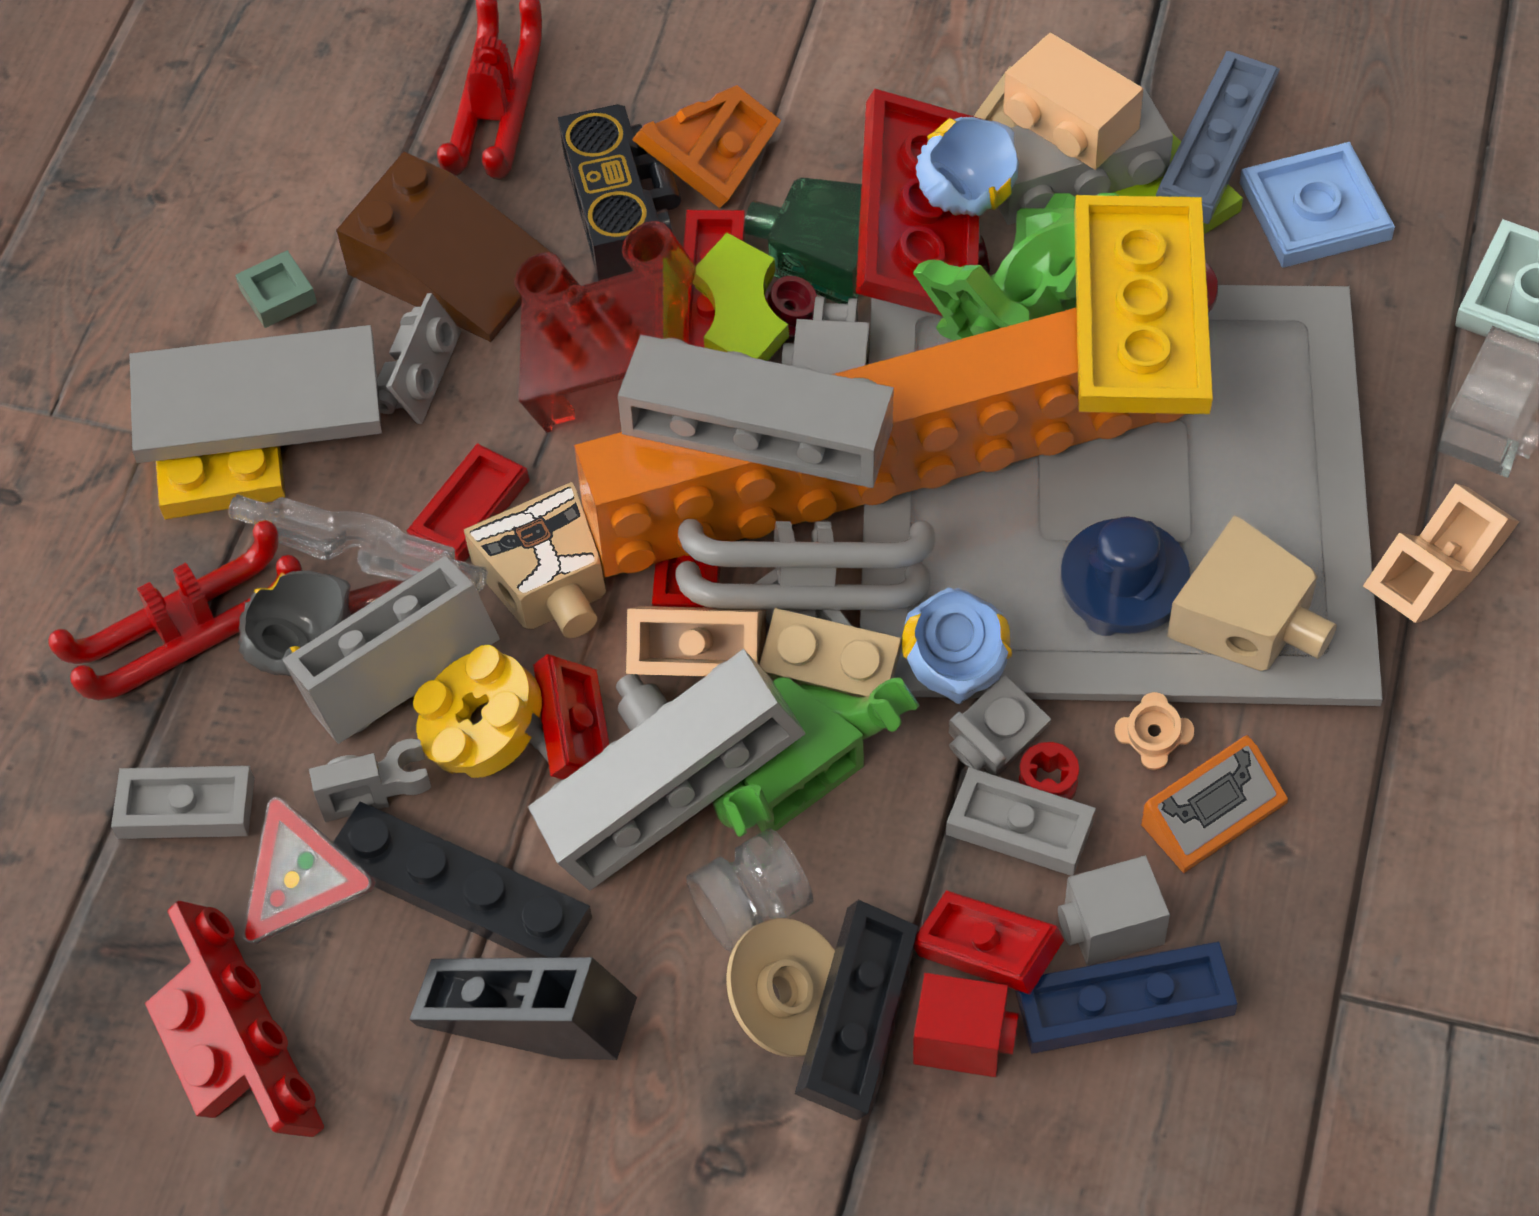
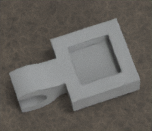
M405 739L396 743L380 762H377L374 753L364 756L345 755L331 760L327 765L310 768L313 792L324 821L329 822L349 817L360 801L376 809L389 807L387 797L399 794L417 795L429 790L431 783L426 768L413 772L403 770L408 763L425 759L420 739Z

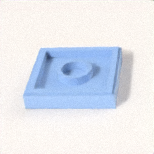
M1350 142L1241 169L1239 183L1282 268L1392 240L1395 226Z

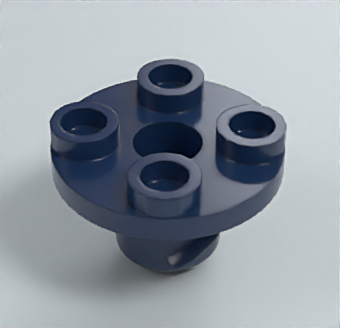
M1126 516L1097 522L1078 533L1064 552L1060 582L1067 603L1078 616L1085 620L1086 626L1093 633L1102 636H1111L1115 633L1132 634L1155 629L1170 620L1172 603L1189 580L1190 567L1183 548L1168 532L1151 521Z

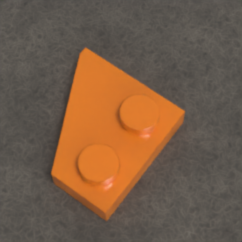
M736 85L715 94L707 102L698 101L680 109L672 117L658 123L652 121L645 124L632 140L720 209L730 199L782 120Z

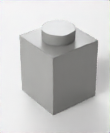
M1146 855L1068 877L1065 904L1058 906V917L1063 935L1068 945L1079 944L1087 966L1165 944L1170 913Z

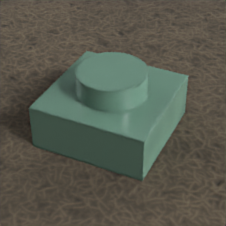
M288 250L235 275L240 291L264 328L317 304L313 287Z

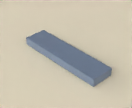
M1226 51L1169 165L1156 196L1202 197L1203 223H1210L1276 84L1280 68L1231 51Z

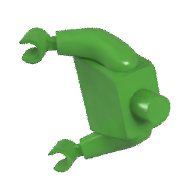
M787 677L775 679L773 681L806 734L712 802L721 823L725 827L735 829L738 837L747 834L746 829L757 824L761 832L768 838L864 767L863 740L885 728L891 732L896 731L902 724L899 715L908 710H916L920 706L903 679L898 677L883 682L872 691L869 697H857L813 685H798Z

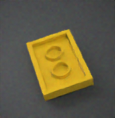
M280 446L156 461L159 507L164 520L286 499Z

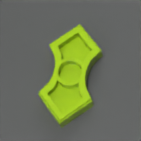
M726 233L691 271L693 285L710 300L715 310L713 323L704 336V347L722 352H741L751 358L768 361L789 338L788 324L775 315L765 299L766 290L776 272L775 258Z

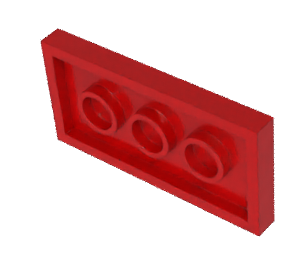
M874 89L866 101L856 294L942 316L913 274L918 264L927 260H941L948 265L957 267L978 265L980 216L975 215L972 217L968 214L955 216L950 211L944 212L940 207H933L919 188L920 183L916 176L917 156L922 154L921 147L927 145V136L932 134L949 118L956 119L974 116L879 89Z

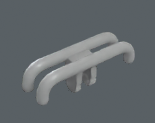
M686 519L680 523L678 537L684 551L695 560L721 567H776L779 584L714 583L703 578L699 566L691 561H685L678 565L675 573L676 581L681 592L692 602L708 608L774 610L775 608L781 610L903 609L918 603L928 593L930 573L927 567L919 562H922L933 551L935 531L929 522L917 521L909 530L910 538L903 542H834L831 522H815L811 542H796L791 522L776 521L774 542L719 541L706 536L699 521ZM907 567L904 573L905 581L898 584H835L837 568Z

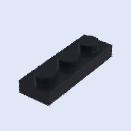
M859 899L847 907L795 1095L856 1121L869 1113L916 938L917 925Z

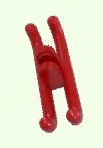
M476 0V41L450 143H444L439 146L437 150L440 168L455 176L460 175L467 167L479 119L500 120L494 146L486 148L482 153V163L486 174L493 179L500 180L505 178L511 171L541 46L542 11L539 0H520L519 2L520 39L513 70L506 43L498 40L499 10L497 0Z
M267 520L259 521L254 525V542L247 552L199 579L195 578L186 562L174 568V580L178 590L165 597L150 582L137 588L144 608L92 636L75 639L66 629L53 631L48 638L51 651L61 661L72 664L91 663L106 657L156 630L164 645L108 674L96 675L95 671L89 666H77L70 675L73 688L84 698L97 701L113 699L128 693L238 633L240 615L245 611V602H249L251 598L214 618L207 602L251 579L264 570L273 560L279 547V533L275 524ZM285 555L279 558L276 563V579L268 588L274 585L281 573L287 574L292 571H302L300 561L293 555Z

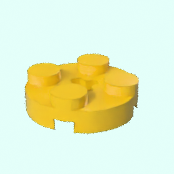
M481 645L470 654L452 662L434 680L427 681L419 687L413 700L414 710L418 713L416 723L417 737L421 741L423 752L443 770L451 774L466 773L471 778L492 775L512 763L525 750L532 738L525 731L531 722L532 713L540 717L542 696L539 685L534 676L513 657L501 653L491 645ZM488 702L481 710L483 719L476 724L472 723L470 717L475 709Z

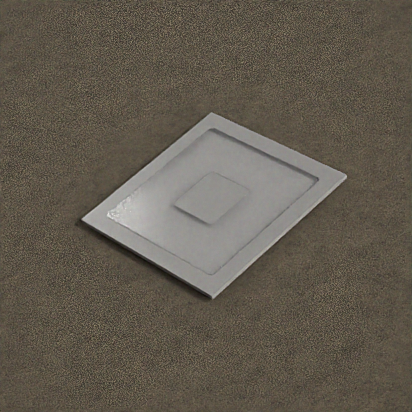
M1218 285L1216 303L1208 314L1213 393L1210 414H1185L1173 422H1156L1127 430L1116 438H1099L1070 446L1056 455H1039L1017 461L999 471H982L953 479L946 485L938 488H921L896 495L878 505L864 504L863 542H903L910 538L909 530L915 522L927 521L934 528L935 544L933 551L922 562H919L924 564L930 573L928 593L918 603L907 608L860 610V628L899 637L902 640L905 620L910 611L948 587L953 589L959 587L985 602L992 603L999 611L1003 612V616L1007 619L1010 628L1012 657L1007 659L1002 675L1005 674L1030 699L1141 701L1146 694L1157 692L1163 694L1168 702L1381 706L1383 699L1374 594L1363 587L1372 573L1350 286ZM871 298L869 364L952 342L953 340L941 336L936 329L943 316ZM1235 515L1314 570L1317 575V581L1309 610L1337 624V628L1329 646L1319 659L1286 643L1272 666L1268 670L1263 671L1230 661L1167 637L1170 620L1155 629L1132 634L1115 633L1111 636L1098 635L1088 629L1085 620L1073 611L1064 597L1060 582L1062 558L1072 539L1090 525L1119 517H1137L1153 522L1156 526L1174 537L1187 556L1191 577ZM907 567L862 568L861 584L890 585L905 581L904 573ZM901 648L894 678L899 677L903 679L914 697L947 698L940 693L928 689L917 680L909 662L903 657ZM990 687L974 693L969 698H980Z

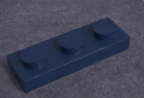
M1219 941L1043 974L1030 995L1015 990L1031 1054L1234 1016L1238 1005Z

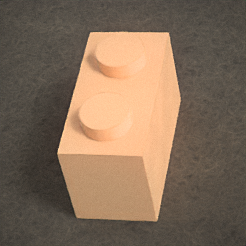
M1049 33L1005 72L1003 113L1009 116L1018 126L1030 129L1057 146L1065 155L1075 157L1096 170L1139 130L1144 88L1056 35Z
M661 606L628 608L626 674L707 676L717 665L729 660L742 649L759 665L765 646L766 609Z

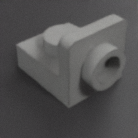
M1004 674L963 714L958 711L949 720L948 733L954 738L949 747L968 768L980 770L983 767L989 774L998 776L1051 724V718Z

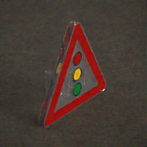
M278 797L272 798L267 804L243 929L244 940L252 944L265 941L371 892L375 887L373 876L287 801Z

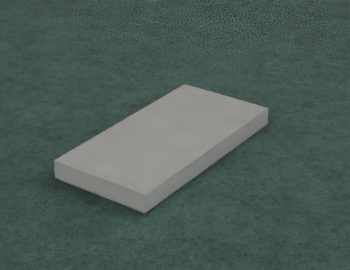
M371 325L129 354L132 451L136 463L382 434L374 337Z

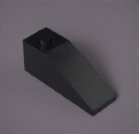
M593 957L431 959L409 1020L419 1027L560 1059L617 1060L637 996Z

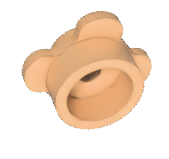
M1152 692L1142 698L1141 703L1133 709L1129 717H1122L1117 721L1115 736L1118 742L1130 744L1141 755V763L1145 768L1159 770L1166 766L1168 755L1179 745H1187L1192 741L1194 726L1189 719L1180 718L1176 709L1168 703L1167 698L1163 694ZM1151 726H1158L1161 733L1153 737L1148 733V729Z

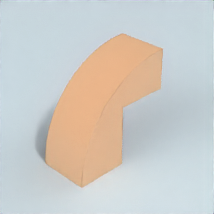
M1455 483L1420 536L1399 532L1363 587L1413 622L1425 621L1446 607L1472 582L1500 549L1519 521L1469 487Z

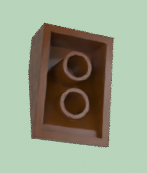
M403 152L336 229L348 275L415 307H421L427 293H432L458 327L489 342H492L556 262L555 255L455 175L406 152Z

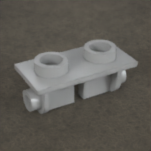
M427 293L421 307H414L411 312H407L402 316L400 321L401 327L389 352L394 360L398 361L385 362L377 379L380 413L392 414L395 409L404 408L417 424H422L461 334L459 327L432 293Z

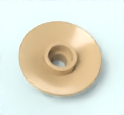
M776 918L753 926L736 943L727 967V993L732 1011L745 1033L759 1046L769 1052L786 1057L806 1055L835 953L830 943L818 931L800 921ZM773 984L778 988L779 1000L773 991Z

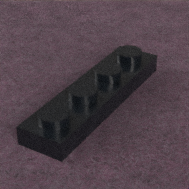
M361 801L331 844L337 852L368 878L369 885L527 958H568L592 919L590 905Z

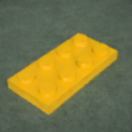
M1076 195L1074 221L1079 412L1210 414L1213 393L1202 197Z

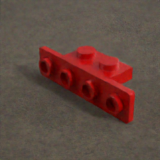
M178 900L167 912L191 963L152 996L145 1005L196 1116L216 1118L251 1087L273 1132L315 1137L324 1129V1124L315 1107V1094L310 1085L300 1076L287 1050L288 1040L286 1034L272 1019L260 994V981L252 969L246 965L233 939L235 931L231 922L221 911L214 907H206Z

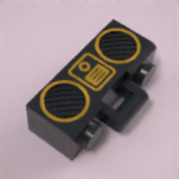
M619 104L558 117L563 156L598 282H607L667 268L664 244L674 242L667 210L678 207L681 203V197L673 172L632 140L642 128L641 123L630 125L625 106ZM651 178L654 189H642L641 180Z

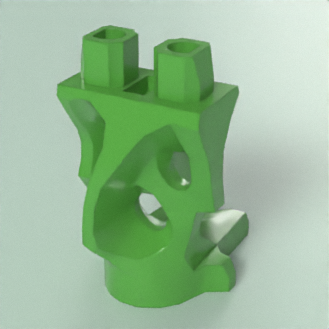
M1054 193L1045 208H1020L1016 216V236L1013 249L1002 261L998 271L992 276L981 265L957 267L948 265L941 260H927L918 264L913 274L943 316L936 326L941 336L956 341L1076 308L1074 221L1076 197L1070 193ZM1116 193L1098 194V196H1119Z

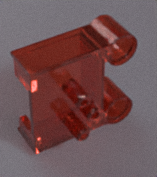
M658 221L645 222L635 227L628 234L623 242L622 254L633 270L629 273L581 286L556 254L549 252L538 253L529 257L516 272L515 288L522 296L519 402L546 433L552 431V425L575 420V409L563 395L624 379L640 335L660 339H679L689 344L688 288L695 278L696 268L693 260L664 223Z

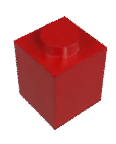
M924 973L913 1036V1064L996 1078L1000 1053L1010 1055L1014 1053L1019 1013L1006 1011L1008 985Z

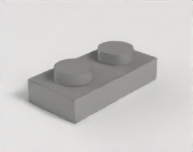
M250 766L119 768L111 827L117 839L248 836L255 778Z
M969 767L947 820L946 835L1074 876L1094 823L1096 808Z

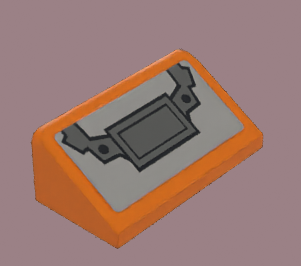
M1246 735L1150 798L1144 805L1141 826L1177 867L1185 873L1286 805L1288 798L1258 746Z

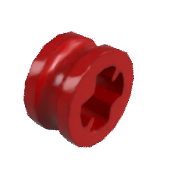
M1041 742L1030 747L1023 754L1019 767L1020 784L1070 800L1075 796L1080 769L1078 759L1072 750L1063 744ZM1041 767L1048 773L1058 768L1061 771L1060 783L1057 784L1050 778L1044 779L1042 782L1037 781L1038 768Z

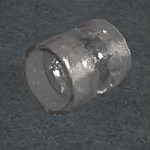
M771 828L764 830L736 847L734 862L720 856L686 876L687 886L699 913L715 938L729 952L733 950L738 940L746 931L764 922L765 918H788L813 903V894L802 867L785 841Z

